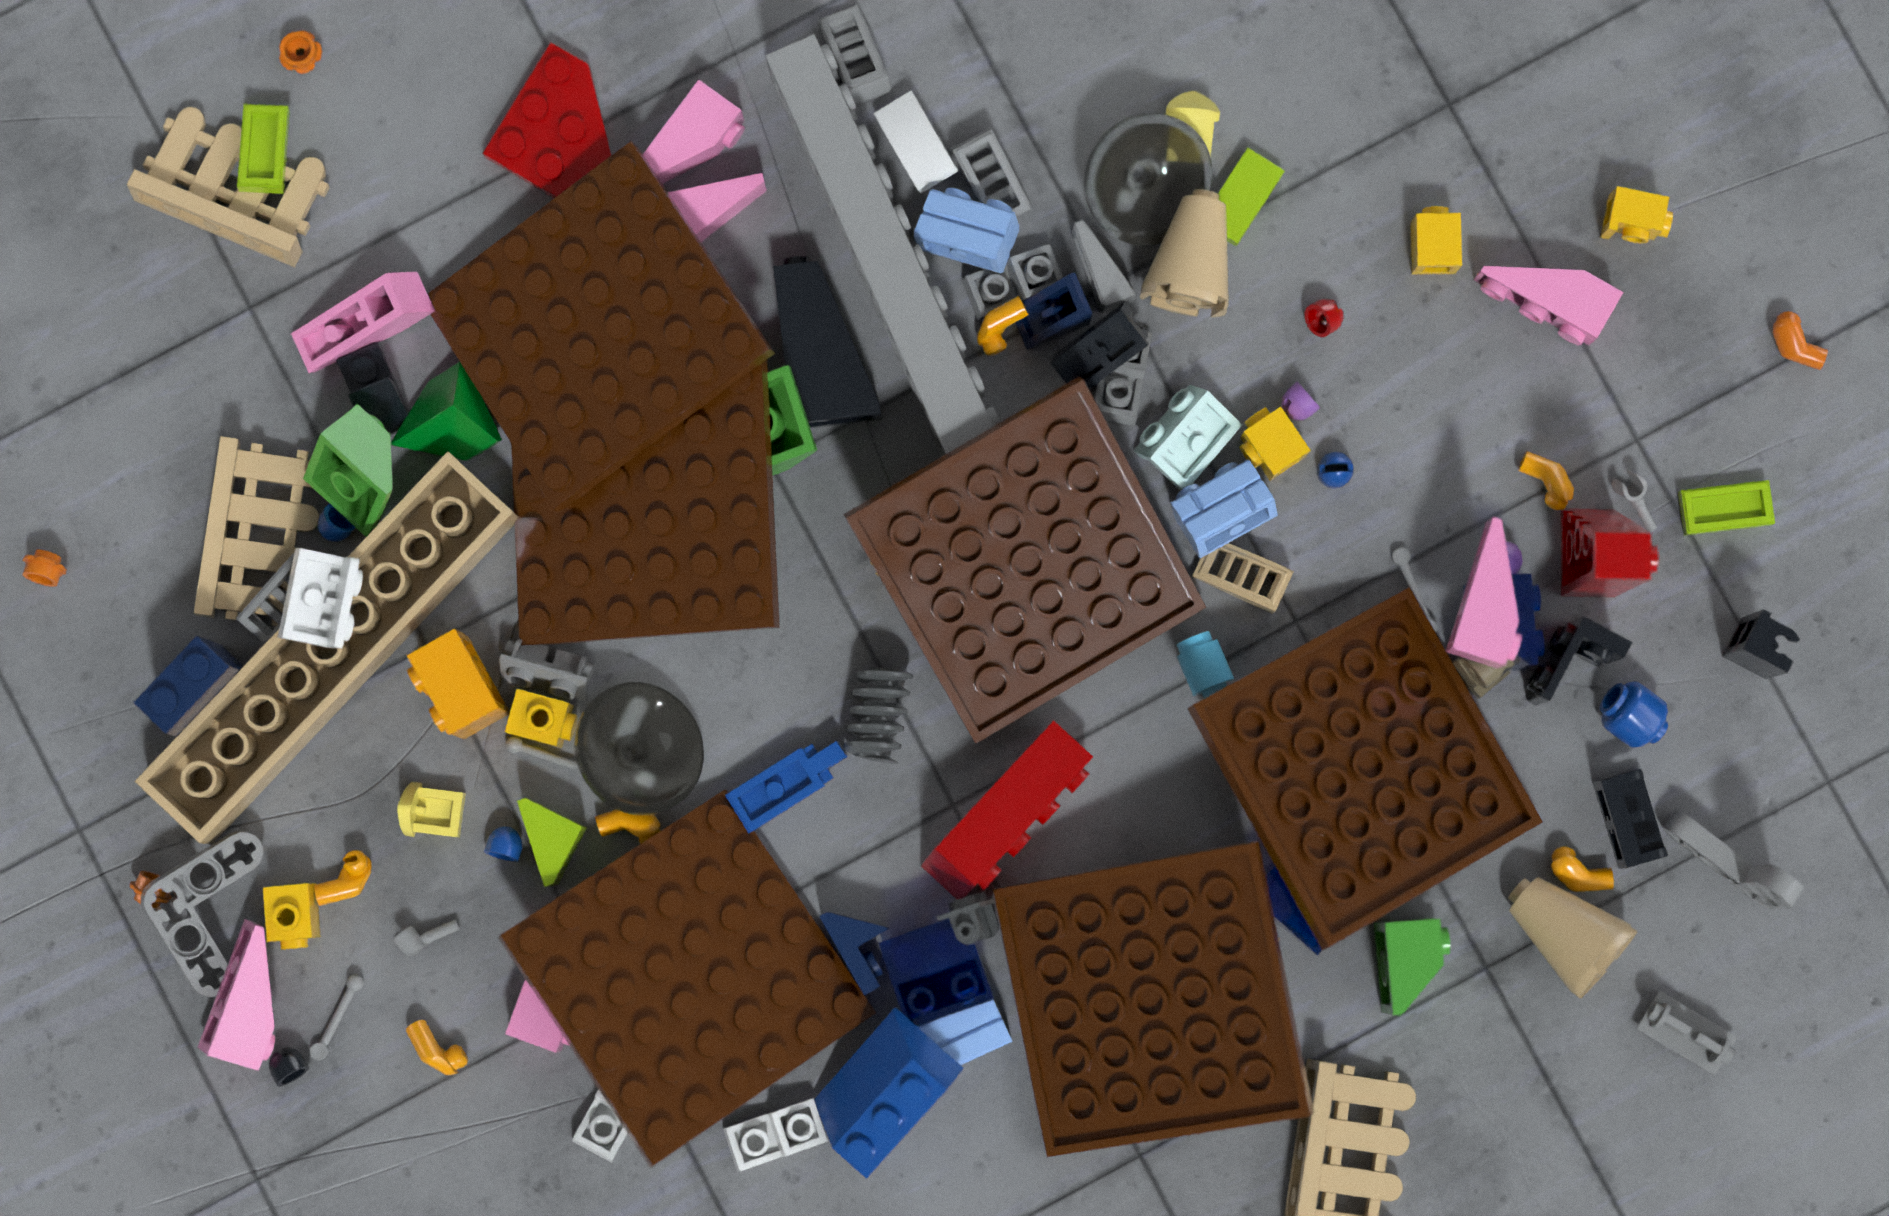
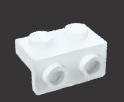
M295 548L278 638L327 648H342L344 641L350 639L353 631L354 616L349 613L352 598L359 594L362 585L363 572L358 569L360 560L353 557H340Z

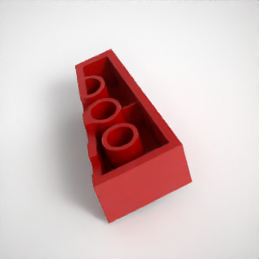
M1565 508L1561 510V597H1616L1651 580V573L1657 572L1659 553L1657 545H1651V532L1614 509Z
M1053 720L938 844L921 867L957 900L966 897L977 884L984 890L1002 871L996 865L1000 858L1006 852L1014 858L1032 838L1025 831L1033 822L1037 820L1044 825L1060 808L1061 805L1055 798L1065 788L1073 793L1090 775L1084 767L1093 756Z

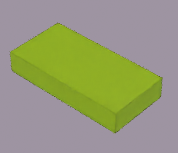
M243 104L237 179L239 192L284 194L290 117L288 106Z
M1250 148L1246 149L1218 192L1219 201L1226 204L1227 241L1236 247L1285 172V170Z
M1769 480L1687 489L1678 492L1684 536L1772 526L1775 524Z

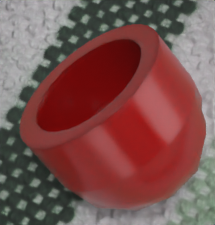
M1327 298L1321 299L1305 309V322L1314 335L1326 337L1342 325L1344 311L1342 308L1338 309L1336 301Z

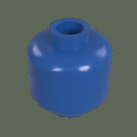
M1637 681L1627 682L1624 685L1622 683L1614 685L1608 690L1600 703L1599 710L1602 713V726L1631 748L1642 747L1649 742L1654 744L1667 731V703Z

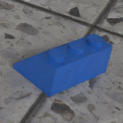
M896 1007L814 1099L832 1149L866 1179L946 1092L964 1069Z

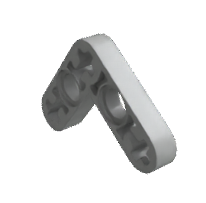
M1676 810L1663 827V831L1675 842L1747 897L1765 908H1791L1805 890L1799 881L1775 865L1751 864L1691 817Z
M234 831L151 881L144 887L141 894V905L186 980L197 993L205 997H216L228 963L193 907L249 873L260 864L263 858L261 841L255 835L246 831ZM237 840L243 844L251 843L252 848L247 852L249 860L244 863L237 858L228 862L225 865L231 869V873L225 876L222 865L212 855L219 851L220 857L225 859L235 852L233 843ZM200 863L210 864L215 872L213 882L205 888H196L190 881L192 868ZM158 889L165 893L173 891L174 897L169 900V903L176 914L179 915L184 909L187 912V916L173 920L166 929L162 926V922L171 919L165 910L160 907L153 909L151 905L157 900L154 892ZM185 925L195 927L199 934L196 946L188 951L179 950L174 943L176 931ZM207 947L211 953L202 956L206 964L213 969L220 967L221 970L216 975L218 983L213 987L206 982L199 984L198 980L204 974L197 962L193 961L189 967L185 963L186 960L201 955Z

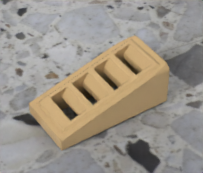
M1228 543L1200 558L1192 577L1273 614L1282 599L1294 571ZM1218 551L1225 553L1226 557L1217 576L1208 572ZM1236 558L1242 561V565L1234 582L1231 583L1225 579ZM1251 566L1259 569L1250 590L1243 588L1242 585ZM1267 574L1275 576V579L1267 597L1260 595L1259 591Z

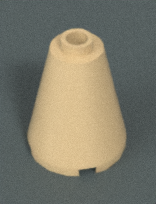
M1196 189L1193 190L1192 195H1186L1182 198L1141 286L1140 298L1142 300L1152 296L1150 305L1188 316L1198 317L1200 308L1212 309L1210 317L1226 315L1229 305L1226 204L1219 201L1217 193Z
M1540 877L1535 878L1532 882L1524 878L1508 897L1513 902L1509 912L1570 992L1574 993L1578 998L1584 997L1607 972L1606 969L1615 959L1617 960L1638 932L1631 927V924Z

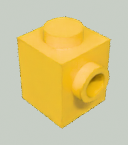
M1265 407L1244 422L1248 429L1243 431L1240 437L1244 444L1239 448L1245 459L1250 460L1254 468L1261 467L1269 481L1307 457L1311 451L1282 407H1279L1272 413Z
M516 689L505 733L562 748L564 739L571 741L573 738L578 715L572 714L574 705L568 702Z
M306 883L263 887L267 942L280 941L281 950L307 948L308 938L321 937L319 908L314 892L315 884Z

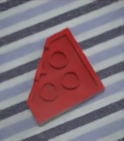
M550 42L482 153L483 156L553 198L557 197L609 158L612 154L588 63Z

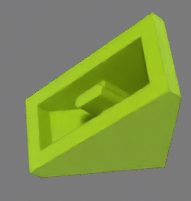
M524 798L518 800L517 803L544 887L558 885L587 827L531 799Z

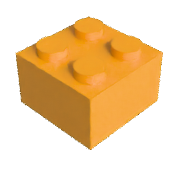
M453 629L407 655L412 664V667L407 669V673L419 693L424 692L432 700L434 706L429 708L428 711L440 732L446 731L448 735L466 739L510 714L506 703L471 640L464 633Z

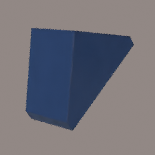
M1076 274L1066 275L1023 301L1029 315L1015 323L1027 350L1090 325L1092 311Z

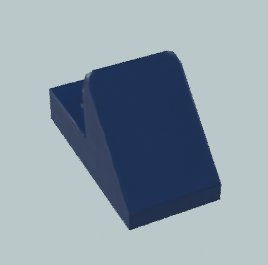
M826 912L819 916L864 996L880 987L881 985L877 977L884 973L871 950L863 954L859 946L890 928L831 912Z

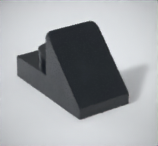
M374 343L337 359L336 361L350 391L348 397L353 407L358 404L368 414L377 417L382 422L385 430L390 433V436L397 433L409 411L381 346L378 343Z

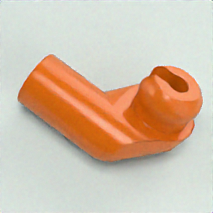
M1791 311L1780 313L1773 324V336L1779 353L1788 360L1821 370L1826 361L1828 350L1806 342L1801 327V319L1798 314Z

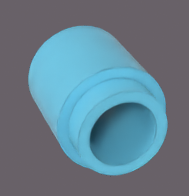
M1209 631L1197 634L1176 644L1180 653L1177 659L1193 696L1202 694L1203 698H1206L1228 686V682L1234 680L1218 639L1213 640Z

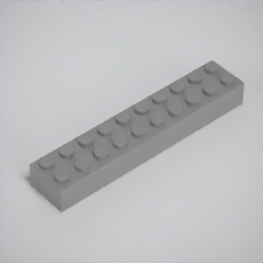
M815 34L765 55L770 79L941 455L944 456L1000 423V420L993 406L985 409L981 398H984V385L975 366L966 368L963 358L966 357L964 351L966 346L957 326L954 325L948 328L945 318L948 317L946 312L948 307L938 285L930 287L926 280L930 277L928 273L929 265L920 245L917 244L913 247L910 245L908 239L912 238L909 231L911 226L901 204L893 207L890 201L894 197L891 191L893 187L883 164L877 166L873 164L872 160L875 159L874 145L864 123L856 126L854 122L858 118L854 110L856 105L846 83L841 86L837 85L836 81L840 79L836 70L838 66L828 44L820 46Z

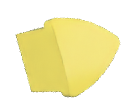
M1196 91L1182 93L1173 98L1166 107L1165 117L1169 118L1166 160L1210 163L1214 122L1219 121L1220 110L1213 101Z
M411 782L405 788L398 803L397 812L401 831L405 836L415 837V833L418 832L460 838L466 793L422 788V783Z

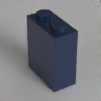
M196 636L133 703L165 734L178 736L244 665L221 644Z

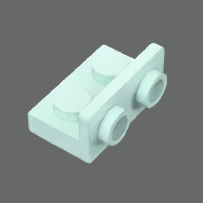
M1193 385L1181 389L1172 397L1168 405L1169 409L1158 422L1152 423L1143 431L1140 436V443L1134 449V452L1139 457L1150 461L1179 490L1194 483L1242 426L1208 390Z

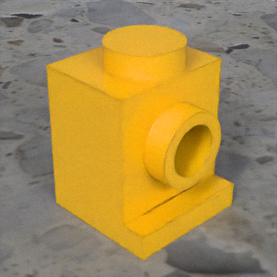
M1617 186L1608 195L1600 238L1609 240L1615 232L1622 233L1621 238L1625 241L1640 244L1648 243V239L1654 240L1657 236L1667 238L1673 221V212L1667 211L1670 197Z

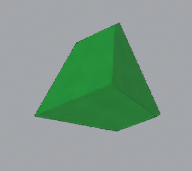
M458 362L427 382L392 439L391 445L444 456L449 452L456 459L467 461L502 441V438L481 394L462 364Z

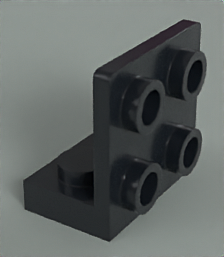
M1585 616L1570 623L1567 622L1564 627L1559 625L1547 646V649L1552 651L1548 662L1544 666H1537L1526 688L1532 691L1527 702L1536 706L1549 702L1552 699L1574 654L1592 665L1600 666L1601 662L1609 664L1625 658L1633 642Z

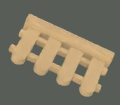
M187 107L181 110L176 120L167 117L163 128L164 131L169 133L156 158L147 156L143 163L144 169L149 171L148 174L134 169L127 182L134 201L295 267L302 254L296 235L299 233L306 236L310 224L304 221L316 195L325 197L330 188L328 183L323 182L326 177L323 163L315 157H308L299 163L296 170L286 166L285 181L289 182V185L277 209L264 204L269 193L239 192L238 189L234 192L224 188L233 167L239 161L241 128L238 125L226 124L219 129L216 137L203 132L206 122L202 112L197 108ZM198 144L209 150L197 174L193 175L183 170ZM179 183L189 187L188 191L176 187V184ZM217 199L227 204H230L229 207L227 208L220 204H217ZM257 216L270 221L269 224L256 220Z
M220 436L194 614L196 616L214 619L215 609L226 610L225 619L237 621L238 612H242L262 589L261 587L242 585L245 568L276 573L295 552L297 531L310 532L318 526V511L311 505L301 504L304 488H312L303 479L310 462L308 460L309 451L297 450L296 458L262 453L263 444L252 443L251 450L245 451L240 450L239 439ZM235 477L246 479L244 495L233 494ZM258 481L291 485L290 502L256 497ZM229 521L239 523L237 539L226 538ZM251 524L286 529L283 546L249 541ZM222 565L233 566L231 583L220 582ZM284 581L280 586L287 591L288 583ZM271 595L267 600L283 613L284 605ZM261 608L255 612L256 615L269 616ZM272 619V624H271V625H272V626H277L278 623H276V622Z
M1307 1058L1305 1071L1314 1114L1310 1117L1298 1118L1284 1216H1379L1381 1200L1394 1201L1400 1197L1403 1191L1402 1181L1398 1176L1385 1172L1387 1155L1400 1156L1404 1154L1409 1147V1137L1403 1130L1392 1127L1394 1110L1406 1111L1410 1109L1416 1101V1094L1410 1085L1398 1082L1399 1073L1385 1071L1384 1080L1354 1075V1066L1341 1064L1340 1073H1336L1337 1064ZM1332 1100L1336 1101L1333 1118H1329ZM1350 1103L1380 1107L1378 1124L1348 1121ZM1325 1145L1329 1146L1327 1163H1323ZM1343 1148L1372 1152L1371 1170L1341 1166ZM1322 1191L1321 1204L1319 1209L1316 1208L1318 1192ZM1336 1194L1367 1198L1364 1215L1334 1211Z

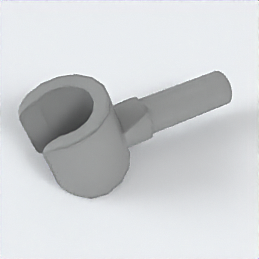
M1627 470L1631 479L1629 487L1626 488L1623 482L1613 478L1611 482L1612 489L1615 493L1631 502L1645 529L1651 532L1657 526L1643 497L1647 491V482L1643 477Z
M453 920L420 936L415 928L410 926L394 938V942L404 955L415 956L428 944L460 929L456 920Z

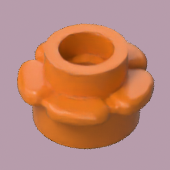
M307 31L291 32L282 39L279 45L281 64L287 70H296L299 74L312 71L315 68L316 61H320L322 57L320 43L316 42L314 35ZM298 49L304 50V54L302 56L297 55Z
M36 550L34 555L24 556L23 562L26 565L22 575L34 583L55 587L58 585L60 576L65 575L67 569L60 564L62 558L57 554L46 550Z
M140 871L136 881H131L129 887L135 892L134 900L141 904V894L144 887L160 875L148 871ZM161 889L156 890L154 894L157 900L151 904L152 908L160 907L161 903H169V900L172 898L171 892L165 893Z

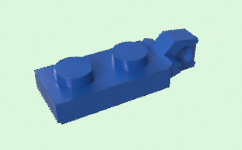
M838 741L820 752H817L814 745L811 744L804 749L799 748L725 796L747 832L751 833L825 787V784L834 778L829 769L848 756Z

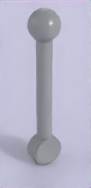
M1397 548L1392 553V561L1395 565L1401 567L1408 587H1410L1436 633L1438 631V623L1430 617L1408 564L1411 557L1410 552L1406 548Z
M511 736L506 741L505 746L510 753L523 752L576 770L582 778H590L595 773V766L590 761L577 762L527 745L518 736Z
M352 974L347 978V990L320 1042L313 1044L310 1048V1055L314 1060L320 1061L329 1055L328 1044L353 995L361 990L364 985V980L360 975Z

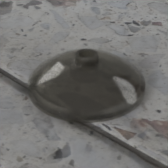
M1141 113L1128 117L1115 124L1100 138L1089 157L1085 170L1084 191L1090 212L1106 232L1123 242L1142 246L1160 244L1182 198L1186 195H1192L1193 190L1196 189L1211 191L1213 180L1211 157L1200 135L1187 123L1174 116L1163 113ZM1139 166H1143V175L1139 179L1134 180V170Z
M627 682L606 689L586 706L579 718L575 731V757L583 779L593 793L603 802L624 813L654 815L665 812L682 802L692 792L701 775L704 747L699 727L688 708L673 694L658 686L642 682ZM623 750L631 752L633 756L632 763L625 760Z

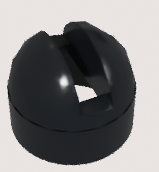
M290 1047L283 1048L282 1055L276 1051L269 1059L270 1074L278 1087L297 1080L309 1070V1066L301 1053Z

